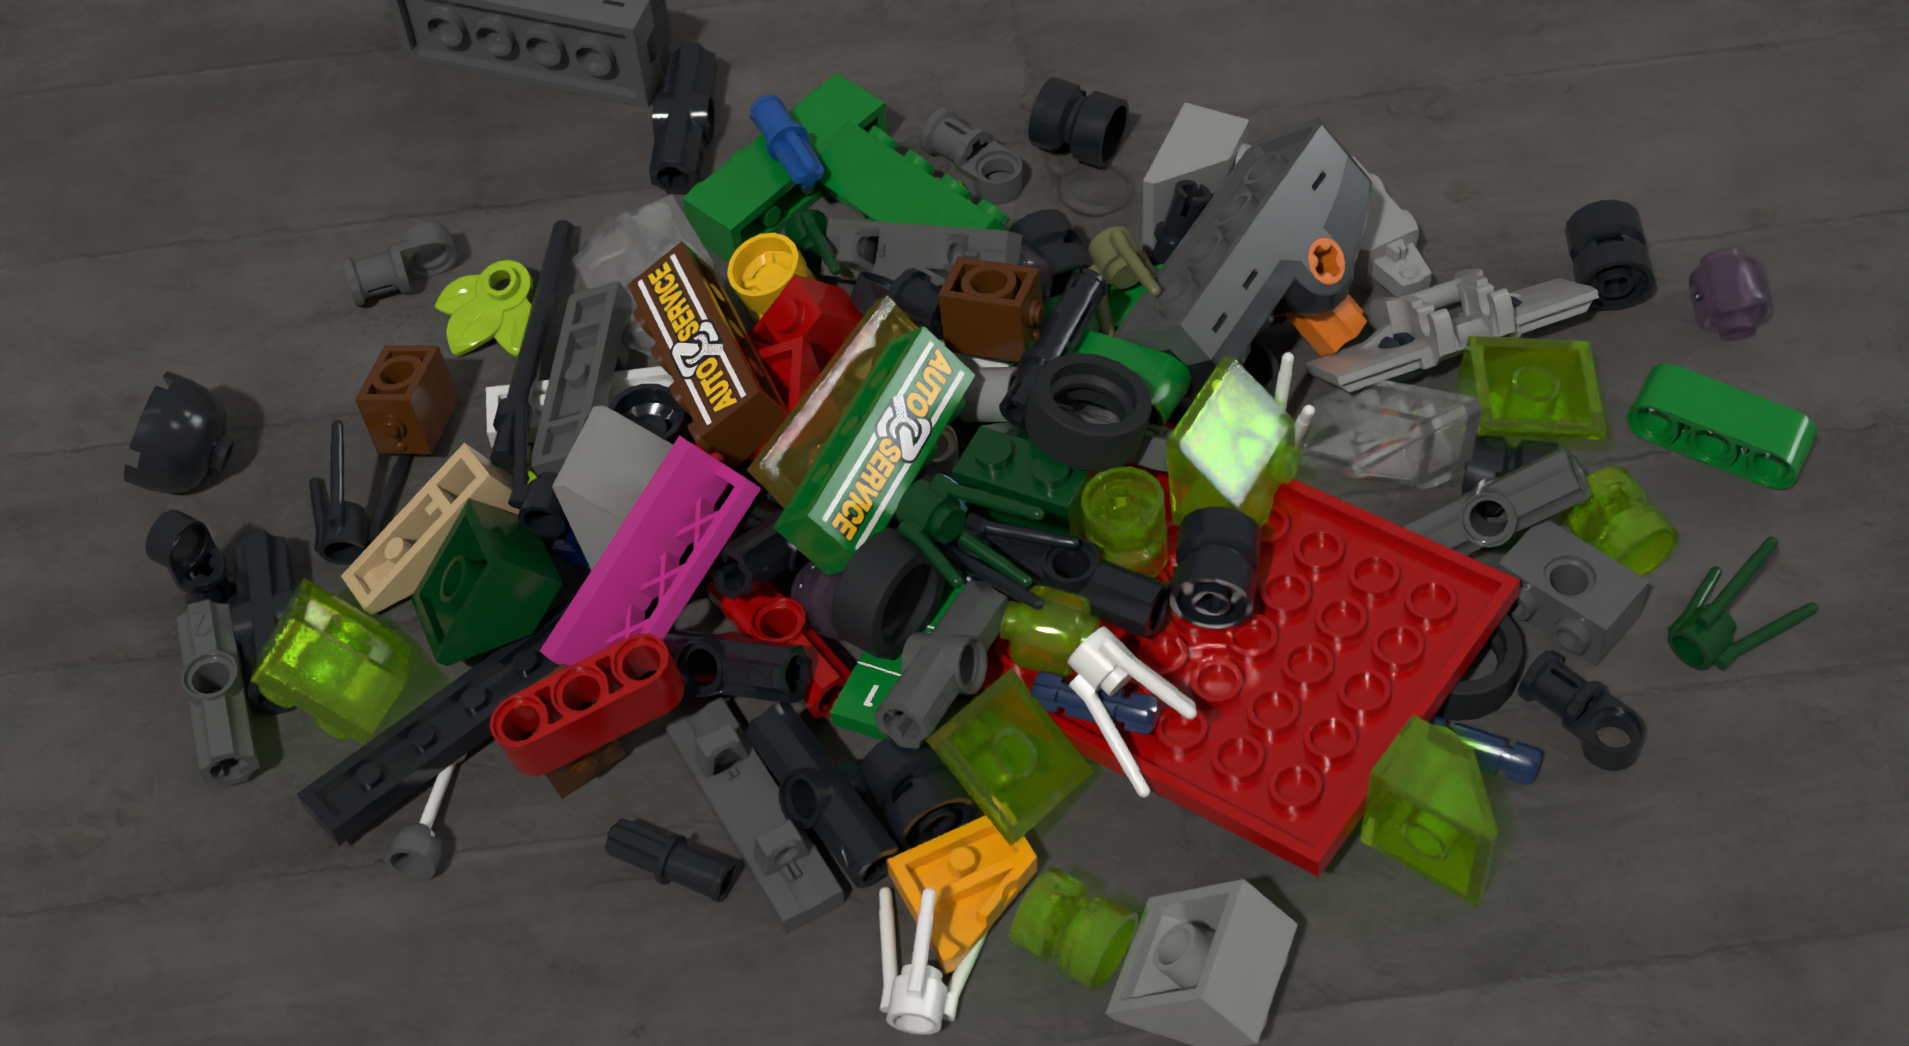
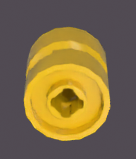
M777 233L759 234L746 240L735 250L728 263L727 276L730 285L741 302L747 307L749 314L756 324L795 274L817 281L812 271L807 267L806 261L795 243L787 236Z

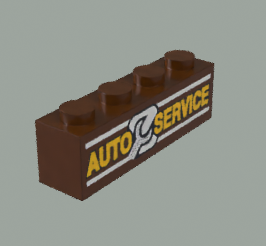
M683 241L628 284L638 306L633 311V315L642 329L654 339L656 344L651 348L652 355L659 365L672 376L674 382L669 386V390L677 403L691 415L693 421L688 424V430L704 451L712 454L717 450L737 466L793 422L716 271Z

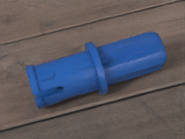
M766 95L760 97L750 108L752 113L750 114V119L766 139L765 146L768 155L773 160L779 161L793 183L799 184L802 189L813 188L815 181L823 178L824 168L808 145V132L801 124L793 121L784 107V103L778 96Z

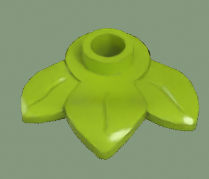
M513 260L497 261L489 265L480 275L462 276L454 280L441 292L435 303V308L441 313L451 316L446 333L453 355L456 357L462 356L495 338L507 353L515 358L518 357L531 309L530 300L533 292L532 277L521 263ZM510 280L509 285L505 289L496 291L502 283Z

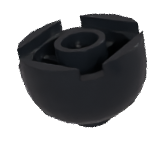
M166 371L163 378L168 386V390L155 386L145 405L129 449L141 453L138 465L135 468L125 464L124 481L147 490L168 494L188 492L198 487L212 469L222 473L231 456L235 440L225 436L227 415L222 402L214 393L191 379Z

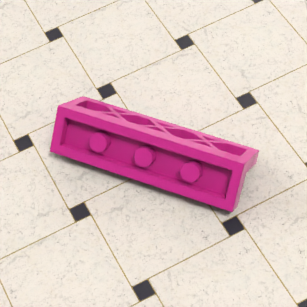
M679 436L549 635L540 652L558 665L564 664L567 668L636 634H652L663 641L761 488ZM728 483L735 486L720 510L714 512V505ZM694 543L693 552L685 564L679 566L680 557L688 545ZM659 596L656 609L650 618L644 620L645 611L654 598Z

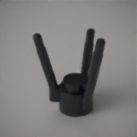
M518 404L514 410L513 489L508 504L512 508L520 509L517 518L525 530L541 537H557L568 533L570 529V524L552 488L558 473H541L537 476V479H533L527 484V409L523 404Z
M340 420L333 421L331 425L330 506L327 512L320 479L316 477L311 478L309 488L316 531L314 550L328 562L349 565L382 532L406 473L411 454H399L370 522L364 514L365 511L362 506L354 502L344 501V425Z
M974 512L969 513L963 526L964 530L992 549L993 543L985 540L987 534L1071 550L1079 546L1078 539L1072 536L991 521ZM953 540L946 544L941 542L934 543L962 577L964 585L969 581H985L1034 610L1043 609L1045 603L1042 598L987 566L988 563ZM1008 599L1012 611L1010 618L1023 627L1030 626L1032 622L1031 617Z

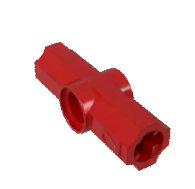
M770 580L752 593H745L736 600H732L717 592L715 583L712 581L707 586L710 600L738 632L745 634L750 639L803 645L806 655L812 659V682L807 686L803 700L799 701V703L813 719L818 717L831 719L830 710L850 677L851 672L809 626L802 605L792 598L784 597Z

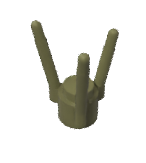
M1124 226L1107 228L1093 238L1089 245V254L1095 264L1088 269L1099 273L1106 280L1107 284H1112L1115 288H1128L1140 281L1151 296L1157 297L1160 295L1161 289L1154 280L1158 272L1153 267L1146 252L1140 250L1128 228ZM1106 293L1099 306H1097L1101 333L1113 336L1115 330L1108 293Z

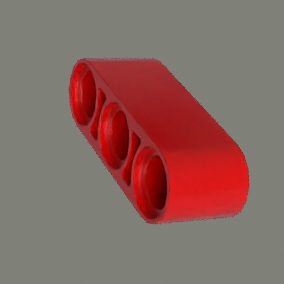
M636 634L506 698L498 704L492 713L490 720L491 734L518 772L526 776L547 774L671 711L683 697L685 689L683 676L667 646L660 638L652 634ZM657 670L651 677L639 680L647 672ZM597 700L588 709L579 711L586 703ZM537 729L530 738L520 741L525 734Z

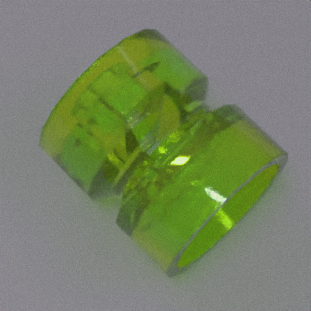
M1618 465L1609 466L1586 477L1592 492L1591 497L1559 512L1561 519L1576 537L1640 576L1645 577L1658 568L1671 555L1679 539L1677 530L1656 505L1647 503L1648 497L1645 491L1626 468Z
M1115 467L1100 472L1088 481L1082 492L1081 509L1083 525L1086 531L1085 539L1094 544L1099 552V558L1154 578L1162 572L1168 561L1164 491L1159 481L1147 471L1134 467Z
M1052 866L1036 879L1019 905L1009 934L1010 942L1045 963L1058 958L1060 972L1095 992L1102 988L1112 977L1126 955L1137 929L1138 914L1104 894L1090 899L1089 886Z

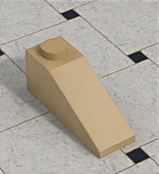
M463 443L341 575L363 610L374 615L415 592L468 498L518 516L520 509L512 508L508 504L513 489V477L502 468L495 466L488 458Z

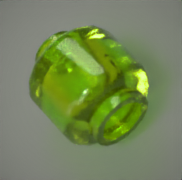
M1036 585L1028 591L1044 600L1043 609L1034 610L1023 602L1009 601L1002 620L1000 638L1010 640L1011 658L1019 667L1037 672H1053L1068 677L1075 672L1068 664L1069 658L1091 634L1100 628V617L1092 615L1090 602L1084 596L1043 585Z

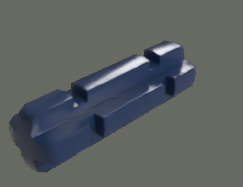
M1041 671L1037 674L1031 689L1033 707L1056 714L1060 708L1066 709L1065 716L1096 723L1085 702L1069 687L1070 683L1065 682V675L1048 671ZM1103 689L1096 692L1116 727H1118L1119 722L1125 723L1124 730L1144 735L1153 732L1159 717V700L1156 697L1138 692H1132L1130 697L1124 696V689H1120L1112 696H1109Z
M1435 715L1412 746L1414 750L1436 756L1437 750L1445 752L1444 759L1493 775H1496L1498 769L1507 772L1506 779L1525 785L1532 784L1541 762V751L1537 747L1518 741L1512 747L1505 744L1507 740L1505 737L1455 722L1454 728L1445 726L1447 719Z

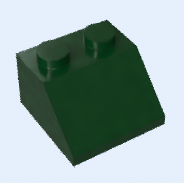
M1005 422L980 426L954 467L952 474L954 481L960 485L1021 501L1025 504L1039 507L1044 511L1043 519L1036 521L966 502L965 506L968 508V511L965 513L966 518L970 512H974L991 521L1006 522L1012 525L1084 538L1125 464L1103 471L1079 470L1058 463L1037 448L1028 435L1026 428Z
M468 498L411 597L435 661L445 666L455 664L533 634L544 614H549L556 606L560 597L561 585L563 584L540 536L525 530L519 523L518 516Z

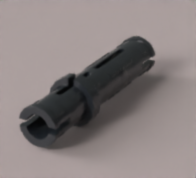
M1083 268L1082 272L1076 269L1072 273L1065 291L1056 303L1033 347L1026 349L1022 353L1017 365L1019 371L1016 375L1017 377L999 404L1001 415L1013 425L1019 427L1026 426L1025 412L1032 385L1039 369L1055 357L1072 354L1090 323L1097 306H1099L1108 291L1107 282L1096 271Z

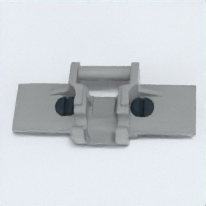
M1465 269L1456 272L1453 280L1398 298L1381 297L1372 300L1370 312L1378 331L1360 344L1307 362V371L1322 381L1348 392L1384 380L1388 382L1406 381L1419 376L1424 369L1438 365L1440 361L1490 344L1496 346L1515 344L1527 339L1534 329L1587 312L1592 301L1599 298L1598 291L1591 286L1561 278L1514 292H1509L1506 288L1494 291L1493 285L1488 283L1487 277L1483 276L1482 269ZM1461 301L1463 312L1458 314L1459 317L1451 319L1448 310L1443 307Z

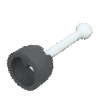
M467 753L438 774L420 822L409 823L403 826L392 837L384 856V861L394 873L405 878L428 880L435 875L442 856V841L431 828L456 763L463 761Z

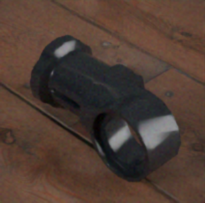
M909 268L901 276L892 280L875 273L859 272L849 300L853 305L875 315H878L881 310L886 309L890 312V319H900L902 321L912 319L925 326L938 340H944L938 300L941 288L929 282L926 273L916 268Z
M173 509L157 518L146 539V553L152 561L166 567L175 585L186 592V607L188 604L207 599L214 603L231 605V601L238 600L235 580L226 575L227 567L224 553L215 545L207 526L203 522ZM219 587L221 588V591L225 597L224 600L218 590Z
M1546 650L1539 655L1521 679L1517 690L1518 696L1525 701L1536 700L1562 718V727L1581 740L1583 754L1593 765L1603 770L1611 771L1623 770L1633 765L1640 756L1645 727L1641 718L1628 706L1607 693L1605 685L1599 681L1587 682L1561 664L1562 656L1554 650ZM1604 727H1615L1623 730L1629 736L1631 742L1620 748L1607 747L1596 739L1594 733Z

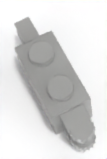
M1353 156L1352 158L1372 180L1368 221L1362 246L1354 266V280L1351 287L1366 290L1380 283L1396 298L1429 288L1432 272L1416 248L1419 228L1414 217L1409 211L1401 209L1386 193L1384 185L1378 176L1373 173L1369 174Z

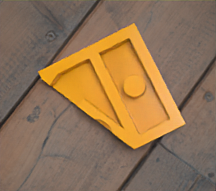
M1005 806L887 859V868L891 880L916 924L924 889L933 888L935 890L936 898L930 949L946 975L959 966L1037 872V856L1010 811Z

